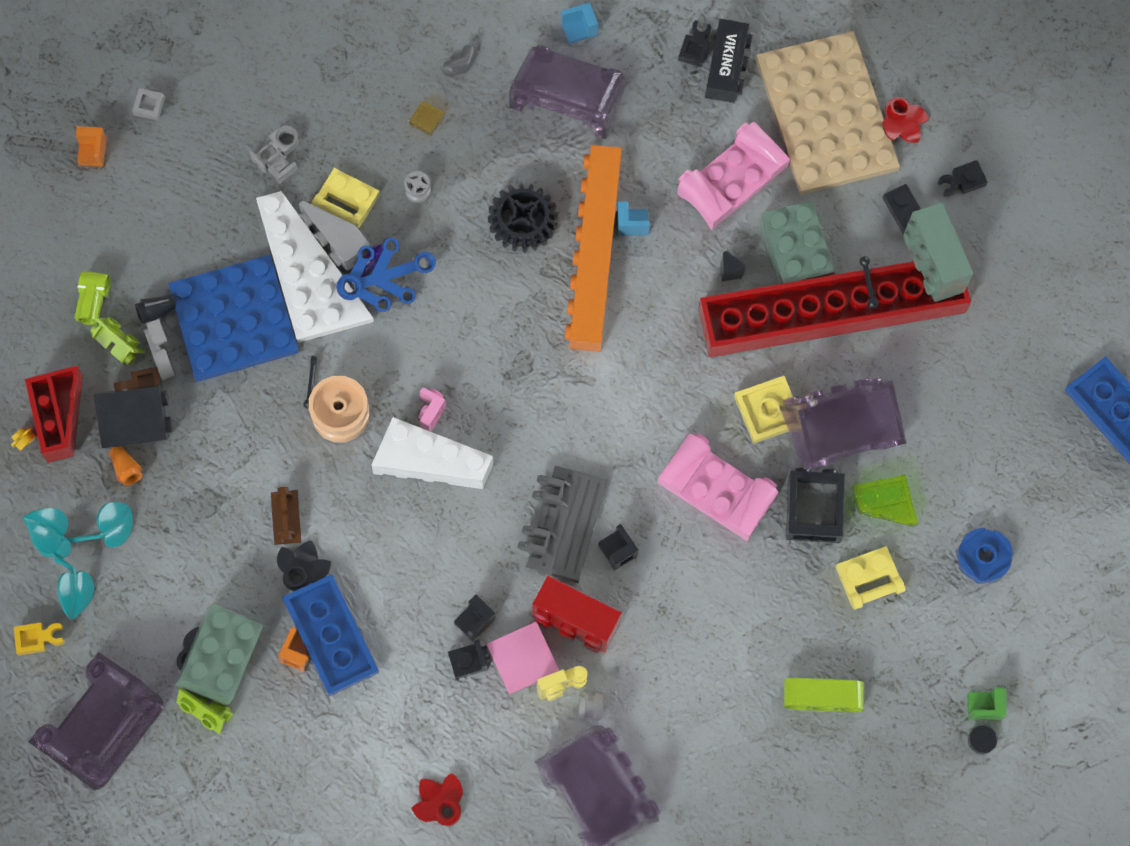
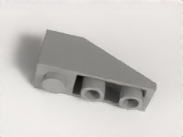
M305 201L299 203L301 211L299 217L307 227L311 226L316 232L314 236L322 247L325 245L331 251L329 255L337 267L342 265L346 272L353 268L358 259L357 252L359 248L363 246L371 247L354 224ZM368 249L362 250L361 254L363 258H365L368 254Z

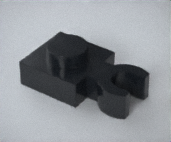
M695 20L691 30L693 36L685 35L678 61L702 68L710 46V41L705 39L710 36L711 24L707 25L705 31H699L697 29L698 21Z
M978 160L956 167L952 171L953 176L943 175L938 180V185L948 183L951 187L944 190V197L953 195L958 188H960L962 194L985 187L988 183Z

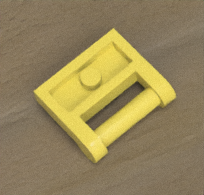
M334 168L319 193L314 197L311 205L348 221L359 229L378 199L380 192ZM328 197H331L358 212L354 215L326 200Z
M887 546L836 564L835 566L854 610L862 608L864 603L894 592L896 594L905 592L904 582L897 572ZM887 576L890 579V583L860 594L855 589Z

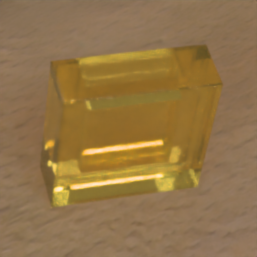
M422 101L410 118L409 124L432 136L445 117V114L441 110Z

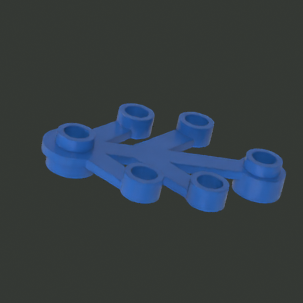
M388 238L382 243L383 251L371 275L360 278L367 262L371 261L374 257L373 248L363 246L357 252L358 259L351 273L345 274L338 279L336 284L337 293L345 300L360 298L374 305L378 312H386L391 307L389 298L385 296L378 297L364 289L365 287L375 285L399 297L401 303L410 304L416 298L415 292L410 288H403L389 280L415 271L423 274L429 273L435 268V257L429 252H422L415 256L414 261L386 269L393 253L399 249V242L395 238ZM388 241H392L395 244L393 251L387 249L386 244ZM363 249L370 251L368 259L362 257ZM421 258L427 260L428 265L426 268H422L419 265ZM347 282H351L353 284L354 289L352 292H347L345 290V284ZM405 291L411 293V299L409 301H405L403 299V293ZM380 299L386 301L387 306L385 309L379 308L378 302Z

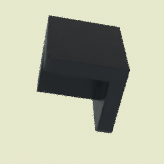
M621 524L616 526L614 533L598 543L599 548L614 570L619 569L638 557V548Z
M476 594L468 601L469 607L454 620V624L472 642L496 619L495 612Z

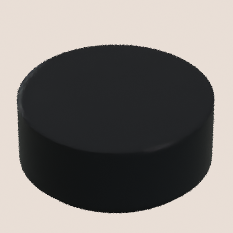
M977 726L968 736L969 747L977 754L984 755L990 753L997 745L995 731L988 726Z

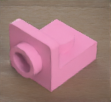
M422 387L419 392L420 399L430 405H424L418 419H420V428L431 432L444 412L446 402L443 399L444 396L439 391L432 388L427 390Z

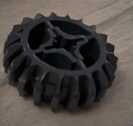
M522 183L519 184V189L516 190L510 185L509 193L501 189L500 198L494 197V205L489 206V213L491 215L488 216V223L492 224L490 232L496 233V241L503 240L502 246L504 248L512 244V251L514 252L518 246L522 247L524 253L527 252V246H531L536 251L537 243L545 246L546 238L551 239L553 237L552 230L557 229V222H555L558 219V213L555 212L556 204L555 202L550 203L551 196L549 194L543 196L542 188L535 192L532 183L528 186V189H524ZM509 208L512 216L509 218V222L504 224L501 218L504 211ZM541 211L544 215V221L537 228L534 219L537 217V213ZM518 231H524V232H526V233L521 234V233H516V232H518Z

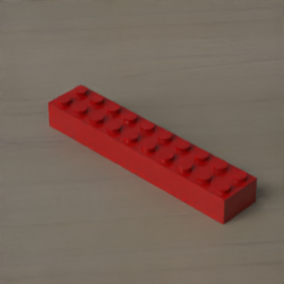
M914 261L869 269L874 297L879 301L876 309L868 307L869 294L864 270L702 297L699 301L698 311L708 357L710 358L964 314L971 304L968 287H966L965 291L961 294L934 302L932 295H928L924 288L923 281L925 279L922 272L916 269Z

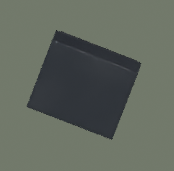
M725 250L721 260V282L742 278L746 265Z

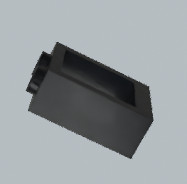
M805 467L790 471L787 489L786 540L841 542L844 528V473H838L834 469L811 472V469ZM797 482L836 484L835 525L796 523Z

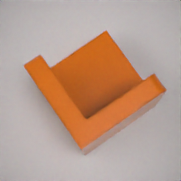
M77 126L75 136L79 143L78 164L81 166L104 167L107 137L103 127Z
M291 627L278 655L279 662L305 673L311 659L297 629Z

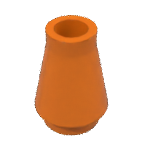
M123 446L113 447L108 454L112 460L118 482L123 483L124 486H131L142 478V467L125 451Z

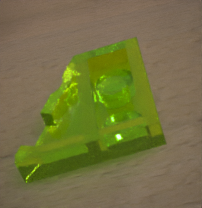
M906 475L853 485L852 491L859 514L910 527L918 525Z

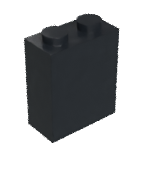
M161 384L94 394L102 448L167 440L169 433L173 432L171 417H166L165 406H169L167 390H162Z

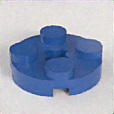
M978 528L969 532L963 538L956 554L958 564L963 573L976 583L984 584L995 582L1008 572L1012 562L1013 550L1009 540L1002 533L996 530L991 531L985 530V528ZM979 550L991 552L989 562L979 558Z

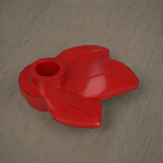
M897 97L889 100L885 106L887 116L883 121V129L886 136L890 140H895L900 135L907 142L918 143L921 138L919 124L929 120L927 113L918 105H909L908 101L904 98Z
M450 773L445 778L442 785L430 779H421L419 795L422 801L416 803L411 808L414 815L423 822L437 821L442 826L456 824L461 817L459 802L463 796V788L459 779L453 773ZM451 808L453 814L450 817H444L442 815L443 809Z

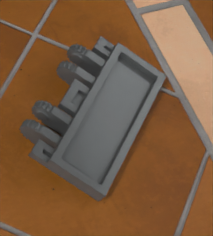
M555 466L552 477L538 475L537 482L543 486L559 489V495L543 491H533L532 497L538 501L556 505V508L544 505L538 528L524 525L522 533L527 536L546 540L544 547L526 541H519L517 548L542 556L541 559L529 556L526 568L579 583L607 479Z

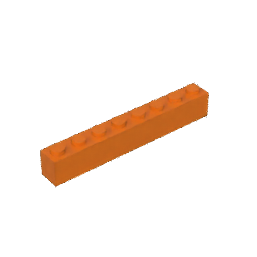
M591 145L590 154H585L583 169H588L587 178L582 177L581 193L586 194L585 202H579L578 217H583L582 226L577 225L575 241H580V249L574 250L573 265L578 267L577 275H571L570 290H575L574 299H569L567 314L572 315L571 324L566 323L565 339L570 340L569 349L601 352L622 148Z

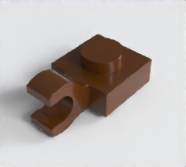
M157 367L131 372L132 380L113 383L115 390L161 384Z

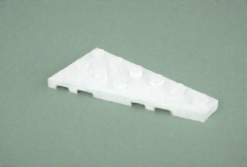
M280 191L256 198L297 343L374 322L373 317L359 298L345 300L338 295L336 284L342 274L284 194ZM347 282L345 284V290L347 292H352L353 289Z

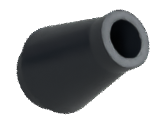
M172 294L140 299V302L135 304L137 315L142 324L157 320L168 312L175 310L176 307Z

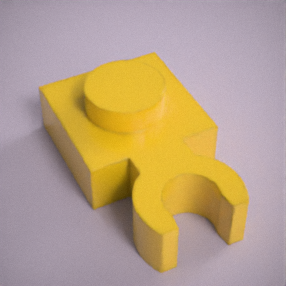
M41 622L13 627L16 654L18 656L45 652L46 643H51L54 646H61L65 643L63 638H53L55 631L63 630V626L60 623L51 624L45 630Z

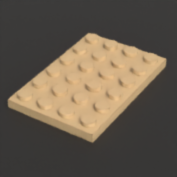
M854 31L756 55V62L786 154L790 158L789 163L800 195L899 170L900 166L892 142L886 136L883 129L884 119Z

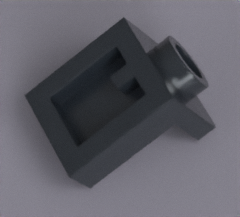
M480 640L474 641L472 645L448 651L455 680L487 671L486 662L491 661L487 646L481 647Z

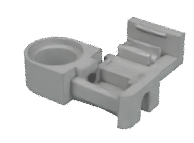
M291 126L278 128L269 136L270 143L256 154L250 151V157L254 164L257 163L259 169L264 173L268 170L280 184L298 170L295 162L289 164L286 161L287 155L299 145L298 133ZM289 133L294 136V140L290 144H282L280 137L283 134Z
M157 319L146 323L148 328L144 329V333L162 380L175 376L166 350L160 348L161 344L167 342L160 320Z

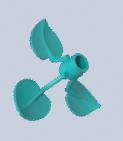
M116 501L104 504L100 508L96 520L97 527L101 532L72 538H65L63 536L68 529V519L64 512L57 508L37 509L22 517L28 528L31 541L43 557L55 558L56 564H61L70 571V573L65 572L61 574L57 584V593L61 607L69 619H75L90 604L94 595V583L89 573L86 571L76 572V568L63 560V558L70 554L71 543L103 537L107 547L114 548L124 544L129 538L133 526V516L129 505Z

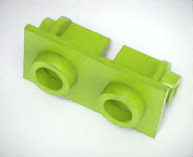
M96 317L94 319L99 325L96 324L91 328L92 337L106 349L114 343L115 346L110 353L122 364L130 366L136 360L135 353H145V350L139 346V340L120 330L121 325L116 320L110 317Z
M181 687L176 700L179 707L185 713L192 714L198 718L207 729L214 730L220 735L224 722L228 723L234 715L230 712L231 708L213 701L207 704L206 701L208 699Z

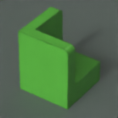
M994 688L991 692L968 693V720L1002 721L1007 716L1005 688Z

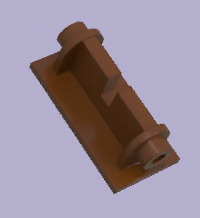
M279 487L278 492H271L274 545L302 543L298 490L289 491L288 487Z

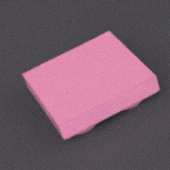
M537 622L486 644L509 695L536 684L540 678L560 671Z

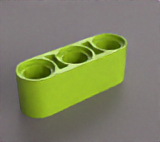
M786 678L784 679V708L811 711L862 712L864 711V682L836 679Z

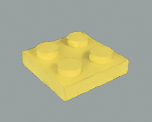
M785 376L734 394L753 444L803 427L804 425Z

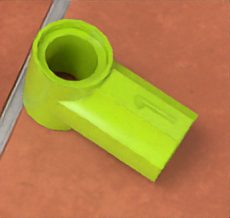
M90 271L81 272L78 282L79 299L74 317L76 321L86 325L98 324L94 319L100 317L103 299L108 296L110 289L109 274Z

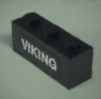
M719 18L705 98L735 103L736 95H742L744 80L739 78L741 71L746 72L748 57L744 56L745 48L750 49L753 35L748 33L749 23Z

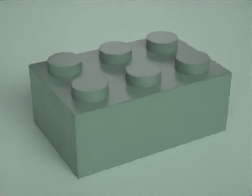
M813 201L762 213L759 226L777 284L834 275V267Z
M943 202L914 211L903 236L907 247L912 248L915 255L913 259L916 269L921 271L925 280L923 283L927 294L932 295L934 302L963 293L973 275V271Z
M212 603L205 612L175 685L225 707L229 705L237 691L263 625Z

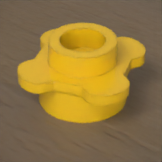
M22 427L11 437L14 440L11 446H16L20 451L26 448L37 437L32 432L33 428L29 427L26 430Z

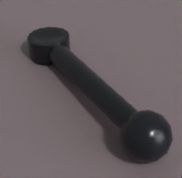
M863 256L860 258V264L864 269L869 294L868 307L876 309L879 301L874 297L868 267L870 259L867 256Z
M311 355L307 399L303 403L306 409H309V397L313 390L317 356Z

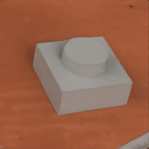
M139 88L132 109L133 115L159 121L165 101L164 93Z

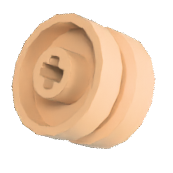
M331 376L323 379L313 388L309 397V412L316 431L323 438L332 442L346 443L356 439L365 431L370 421V408L364 388L356 380L346 376Z

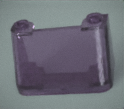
M537 45L530 48L509 90V108L521 112L524 105H529L531 110H534L535 106L581 120L583 127L587 128L588 124H590L595 129L594 136L606 139L626 87V78L617 69L602 68L550 51L549 48L543 45Z
M98 652L87 665L85 672L86 678L92 684L58 728L52 724L41 726L28 741L32 746L93 790H99L109 782L158 718L164 706L162 698L144 682Z

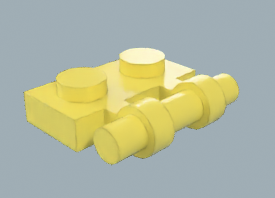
M576 666L538 679L537 692L540 699L547 698L548 701H553L564 695L563 691H566L568 687L583 688L587 682V670L583 666Z

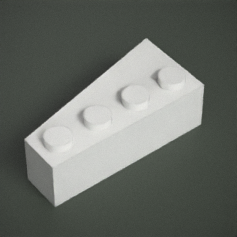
M393 417L371 466L373 474L376 475L387 474L398 478L407 479L409 477L423 479V481L427 482L437 481L445 482L449 485L483 489L493 467V456Z

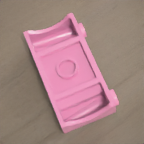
M755 122L750 125L744 123L736 132L738 136L735 143L700 172L698 169L694 171L689 169L679 178L680 184L677 194L690 202L699 211L712 230L788 168L790 158Z
M699 433L695 435L688 434L658 477V483L748 542L758 524L778 497L779 492L776 489V483L767 477H763V479L756 478L754 481L711 453V448L708 445L709 441Z

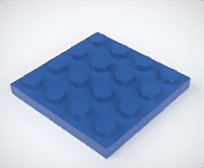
M271 255L168 283L176 303V313L196 382L299 353Z

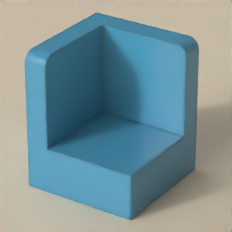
M590 2L561 11V25L569 44L598 36V22Z
M618 202V236L649 235L650 221H648V210L628 209V202Z

